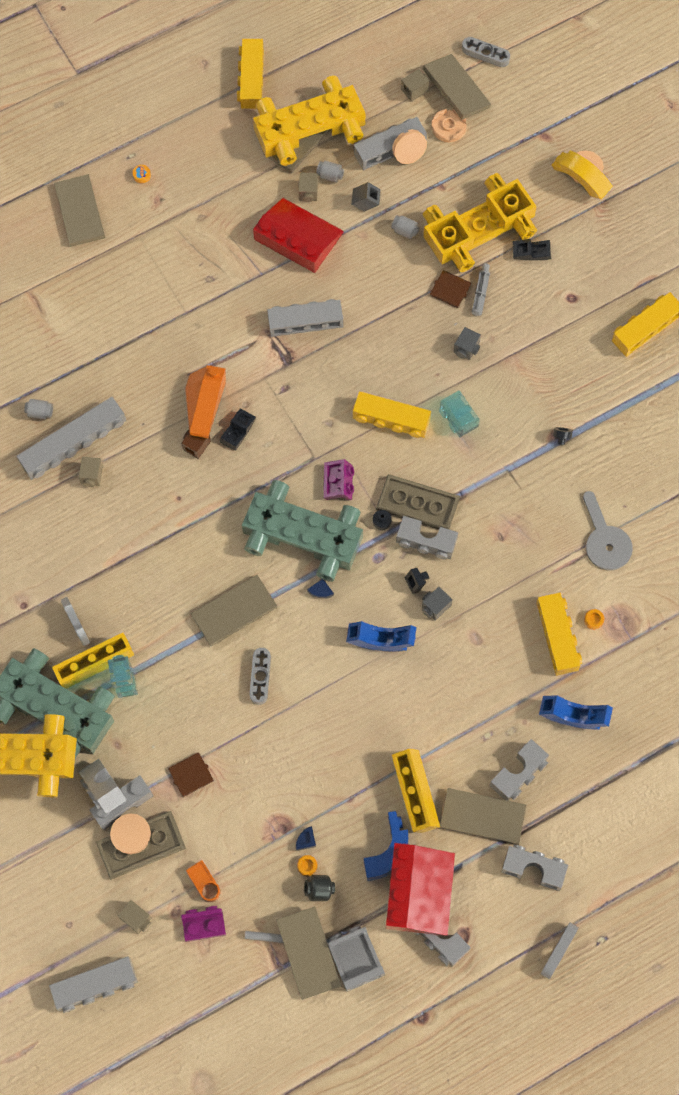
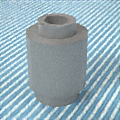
M320 161L316 173L322 179L337 183L338 180H342L344 169H342V165L329 161Z
M397 215L394 218L391 226L394 232L409 239L417 236L419 232L418 222L405 216Z
M30 399L29 402L25 403L24 412L30 418L46 420L52 417L53 404L44 400Z

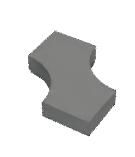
M68 597L61 599V603L82 645L89 644L90 641Z

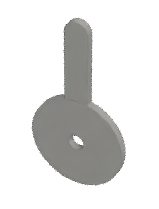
M587 491L584 493L583 499L595 527V531L591 533L586 544L588 558L598 568L617 570L626 565L632 555L631 539L622 529L606 525L595 494ZM611 545L613 550H606V546Z

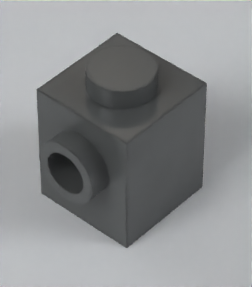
M369 182L353 188L351 205L364 212L378 206L381 189Z
M464 327L454 344V353L458 357L468 360L473 355L476 356L480 349L481 334Z
M438 587L433 592L429 591L422 598V611L428 618L432 617L436 621L452 606L453 599Z

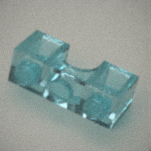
M117 655L108 660L111 684L113 688H116L118 698L138 695L135 672L128 656Z

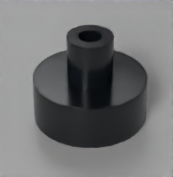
M555 427L553 436L558 438L559 445H565L566 439L572 438L573 430Z
M379 510L373 515V525L376 529L386 530L391 526L392 517L388 511Z

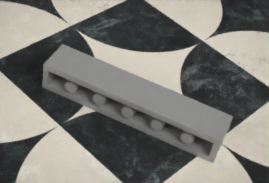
M110 397L17 455L19 463L31 480L39 478L45 471L57 467L64 459L73 457L80 449L89 447L96 439L105 437L112 429L121 427L126 421L125 414L114 398Z

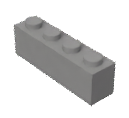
M418 117L407 119L402 124L391 126L386 131L375 133L372 137L359 140L354 144V155L361 168L366 170L393 158V143L399 134L403 132H409L408 130L411 129L418 130L427 141V133Z
M329 299L326 302L313 301L303 305L292 304L287 307L275 306L267 309L271 337L343 328L340 300Z
M128 956L51 984L49 987L56 1009L67 1013L74 1010L78 1004L82 1003L83 1006L94 1003L97 997L107 998L113 996L116 990L122 989V991L132 989L134 984L138 983L131 958Z

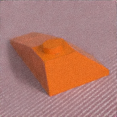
M207 365L189 375L185 392L190 435L203 438L209 437L226 384V368Z

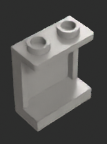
M354 927L349 930L350 934L343 937L341 934L330 938L331 942L327 943L347 992L385 976L366 927Z

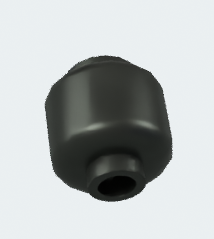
M311 875L304 883L305 896H308L310 901H328L331 894L335 893V883L331 882L328 875Z

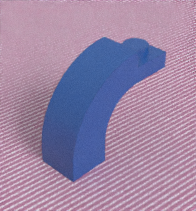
M363 621L349 623L346 642L371 650L407 651V647L414 646L417 627L408 625L398 628H383Z
M558 695L543 696L539 715L551 721L572 727L600 730V727H609L613 707L609 705H582L570 702Z
M396 811L388 812L392 835L389 848L380 855L364 858L367 881L381 879L391 874L394 843L408 844V829L400 831V828H403L401 816L397 817Z

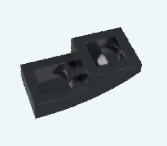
M531 239L513 241V258L518 260L552 259L550 240L532 242Z
M240 408L231 419L230 426L220 437V442L236 451L251 429L256 416Z

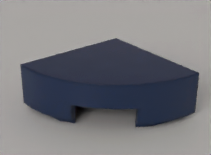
M323 579L307 589V592L313 597L330 598L334 596L333 591Z
M312 826L304 829L296 841V851L316 847Z

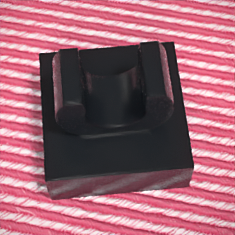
M418 568L411 569L404 577L412 594L420 592L426 580L430 579L427 571L420 573Z

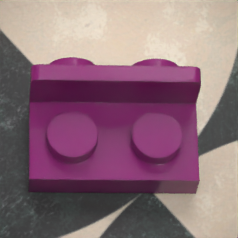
M345 459L324 462L323 498L326 500L343 497L348 501L352 500V494L354 493V467Z
M210 906L205 908L206 911L197 912V909L185 911V914L181 915L185 942L226 936L223 910L217 906Z

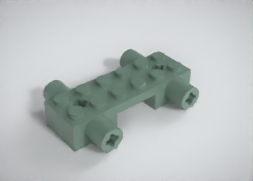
M278 480L272 481L267 495L255 492L242 523L243 533L250 535L244 548L247 552L255 556H262L267 542L279 546L281 541L314 553V558L321 560L316 575L323 580L333 582L339 567L350 571L363 539V529L355 527L361 514L359 509L350 505H344L338 520L295 506L284 502L290 487Z
M35 648L31 650L23 664L12 658L0 675V722L6 725L16 709L25 715L33 716L43 723L44 715H62L65 717L63 735L77 738L75 758L82 748L94 754L114 723L112 715L108 714L106 710L115 696L105 688L98 686L88 702L41 675L40 672L49 660V657ZM20 684L23 685L22 688H19V687H18V689H17V686H18V685H20ZM88 722V723H89V726H88V727L84 726V728H83L82 725H83L84 723Z

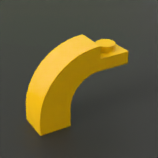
M571 150L568 153L562 152L551 165L554 170L575 178L591 197L602 199L613 187L594 164Z

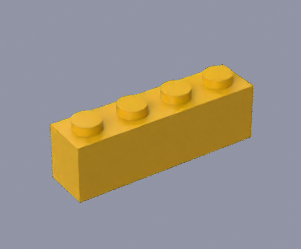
M242 39V46H239L241 61H238V71H241V76L237 77V84L240 87V91H237V102H240L241 109H257L256 103L262 99L263 39Z
M671 292L665 296H659L655 303L651 306L647 305L641 311V314L632 316L623 327H617L613 332L612 342L627 357L679 318V301Z
M360 391L353 408V419L360 423L368 422L378 428H390L396 433H408L415 438H425L431 418L430 410Z
M561 592L538 597L536 604L555 675L579 671L582 657L580 652L577 653L576 636L571 633L572 621L565 611L567 609L566 599L562 598Z
M124 632L52 668L60 685L67 689L134 656V653Z
M409 748L392 754L413 832L424 833L439 828V820L419 750Z

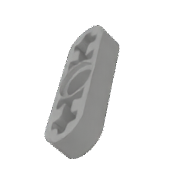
M467 37L463 40L462 51L466 55L498 67H505L510 62V53L506 49L473 37ZM484 49H488L491 53L489 55H484L481 51Z
M258 648L253 653L250 699L256 705L264 704L268 698L271 655L266 648ZM261 653H264L265 657H267L263 660V667L260 666V660L257 658ZM257 672H264L266 678L263 681L256 680L255 674ZM254 684L261 686V694L264 695L259 700L254 696L258 691V687L254 686Z
M571 922L568 924L543 968L541 975L550 980L579 927Z

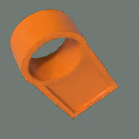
M202 860L186 870L204 901L214 902L219 898L221 891L219 885ZM209 884L215 885L218 889L217 895L212 899H207L203 896V889Z

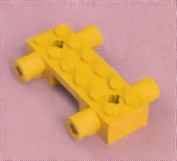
M329 76L322 81L326 94L276 110L270 97L260 99L256 103L260 116L253 118V125L265 157L277 155L281 165L293 164L297 159L294 149L299 147V139L329 129L332 136L344 133L348 143L354 144L361 140L364 135L360 127L365 125L366 113L354 86L342 88L337 76Z
M499 173L489 176L484 183L490 192L486 195V202L461 215H458L455 210L444 216L438 205H432L423 212V217L428 225L424 226V239L442 265L452 260L459 272H465L475 264L468 251L512 228L517 231L522 240L531 238L537 232V228L531 221L535 217L536 205L518 178L506 184Z
M55 714L44 715L43 734L0 733V775H30L39 778L37 796L58 797L59 778H73L77 738L63 735L65 717Z

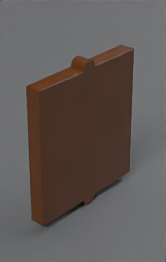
M443 270L438 280H435L430 296L459 308L462 300L467 297L466 293L471 286V282Z
M199 752L168 768L174 779V785H177L183 797L214 781L208 770L209 766L204 763Z

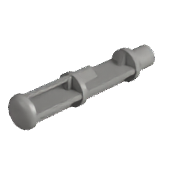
M487 263L483 264L482 270L479 272L472 314L475 316H481L483 313L490 276V265Z

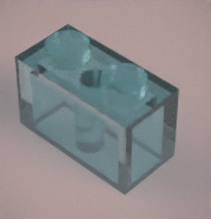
M460 390L440 401L439 412L444 419L447 418L453 433H457L459 437H462L479 427L480 419Z

